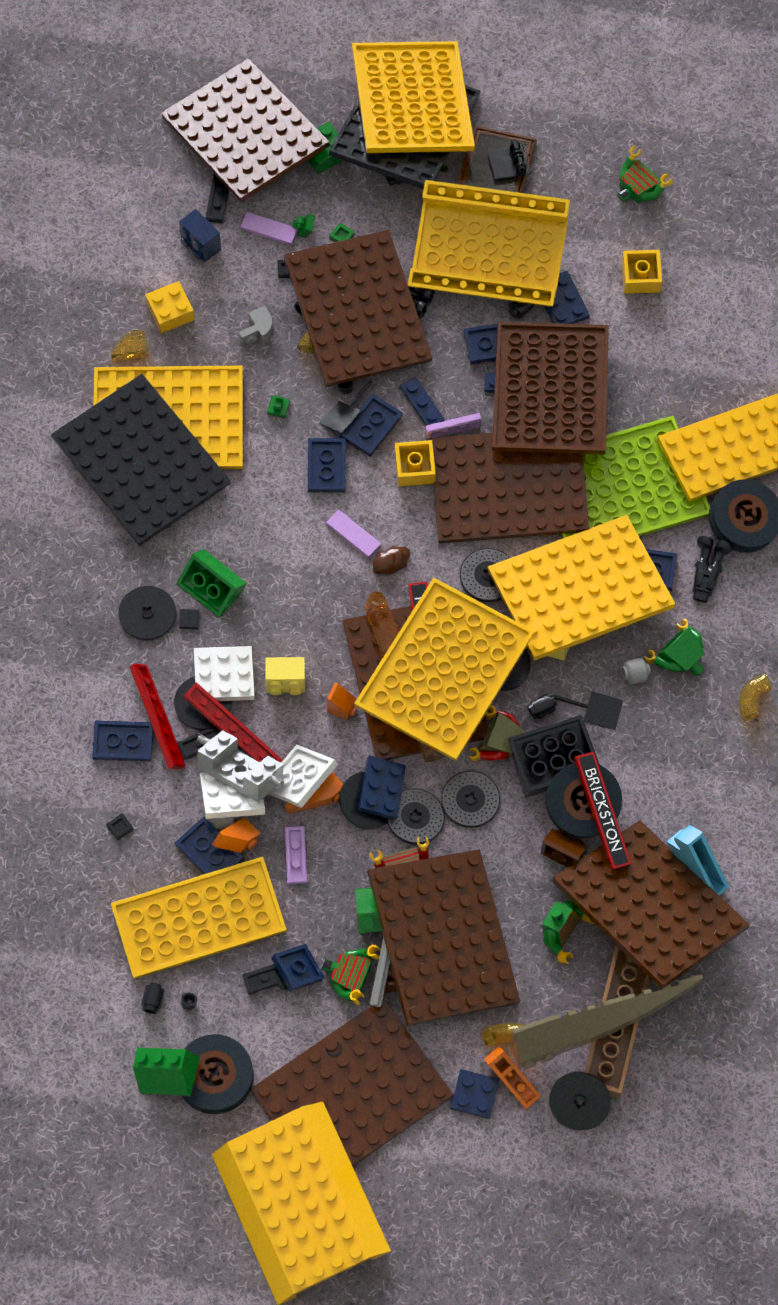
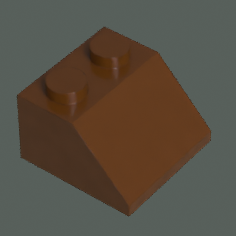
M552 828L542 842L540 854L568 868L574 863H578L584 857L587 846H585L583 841L572 839L561 830Z

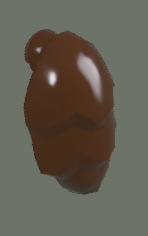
M392 546L386 551H381L373 561L374 573L394 574L398 570L406 567L410 550L407 547Z

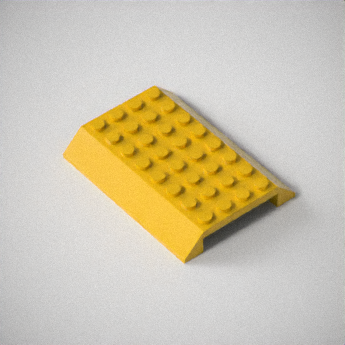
M425 180L422 196L423 206L408 287L553 307L568 225L570 200Z
M323 1102L302 1106L227 1142L212 1154L277 1305L296 1298L297 1293L370 1258L373 1261L391 1252Z

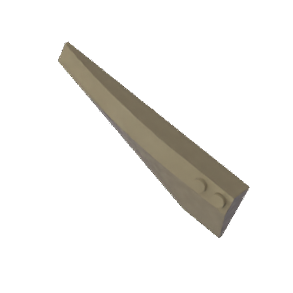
M702 974L679 980L675 983L676 986L673 987L671 984H668L663 989L659 987L655 992L647 989L642 991L637 997H635L634 993L604 1001L601 1003V1007L593 1004L586 1006L580 1013L572 1010L568 1011L562 1018L559 1015H554L513 1029L510 1046L519 1068L524 1067L525 1069L533 1067L538 1061L543 1060L547 1062L553 1060L555 1055L589 1044L626 1028L669 1005L700 985L703 979Z

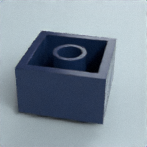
M197 209L179 221L180 241L186 248L190 247L193 250L192 253L198 260L201 258L206 262L221 251L220 232Z

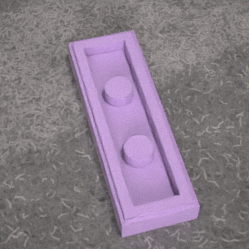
M249 212L246 213L241 224V230L292 246L298 229Z
M480 413L427 425L425 427L426 438L431 439L478 428L481 426Z
M339 509L326 522L327 526L368 559L381 547V543Z
M304 826L285 827L287 885L307 884Z

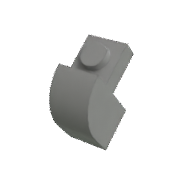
M264 305L249 312V322L252 326L239 332V340L242 345H251L258 338L263 344L270 338L272 334V318Z

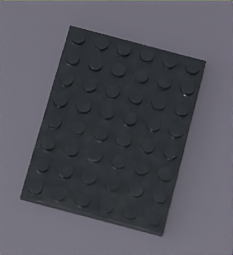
M465 85L469 114H471L481 91ZM359 98L329 150V156L422 189H424L425 180H436L450 152L366 153Z
M140 374L51 434V438L139 546L231 484V480L143 374Z

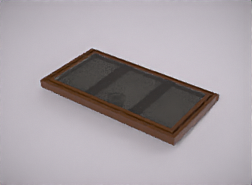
M474 126L473 138L475 148L474 151H467L457 184L522 193L527 175L495 180L487 151L508 148L512 140H517L520 142V145H523L527 163L530 167L537 139Z

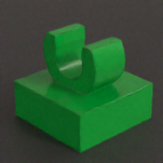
M307 214L304 218L298 216L297 221L293 220L292 227L299 229V237L305 238L313 231L314 215Z
M339 223L329 235V239L333 242L351 239L355 236V231Z
M277 395L271 396L267 414L286 418L290 399Z

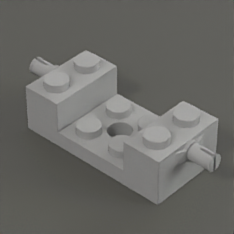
M223 730L212 739H208L202 734L198 736L197 742L204 745L197 751L198 769L256 802L261 801L276 787H283L282 763L270 756L258 762L238 751V739Z

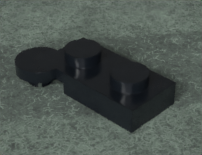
M275 964L242 974L248 995L278 985L283 990H288Z

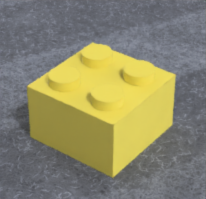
M304 657L266 658V693L277 696L282 693L300 695L301 692H305Z

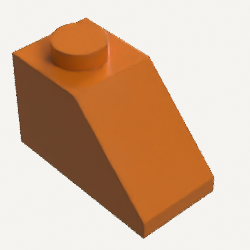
M335 682L327 697V712L348 721L350 716L354 717L358 707L354 705L356 698Z
M244 817L220 831L212 845L217 848L242 853L247 849H253L257 845V839L261 833Z

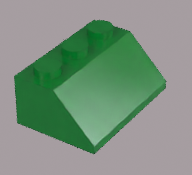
M203 549L192 554L176 584L216 616L220 617L241 595L247 583Z
M355 889L359 933L381 932L382 928L372 889Z
M137 1047L133 1070L139 1092L151 1095L191 1096L200 1057L186 1049Z

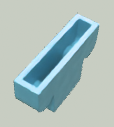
M689 825L684 830H679L667 841L671 852L719 896L729 888L703 832Z

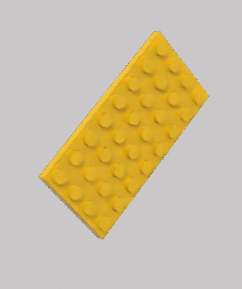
M778 393L658 436L657 441L689 502L719 492L730 482L742 479L752 480L778 470Z
M263 856L111 903L133 979L287 932Z

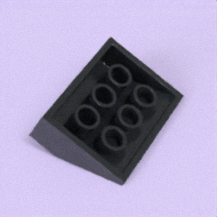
M582 715L508 738L525 798L547 791L553 777L564 767L575 763L574 757L594 752L599 764Z

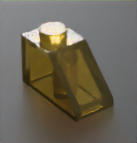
M133 330L126 333L111 351L112 363L149 357L145 330Z

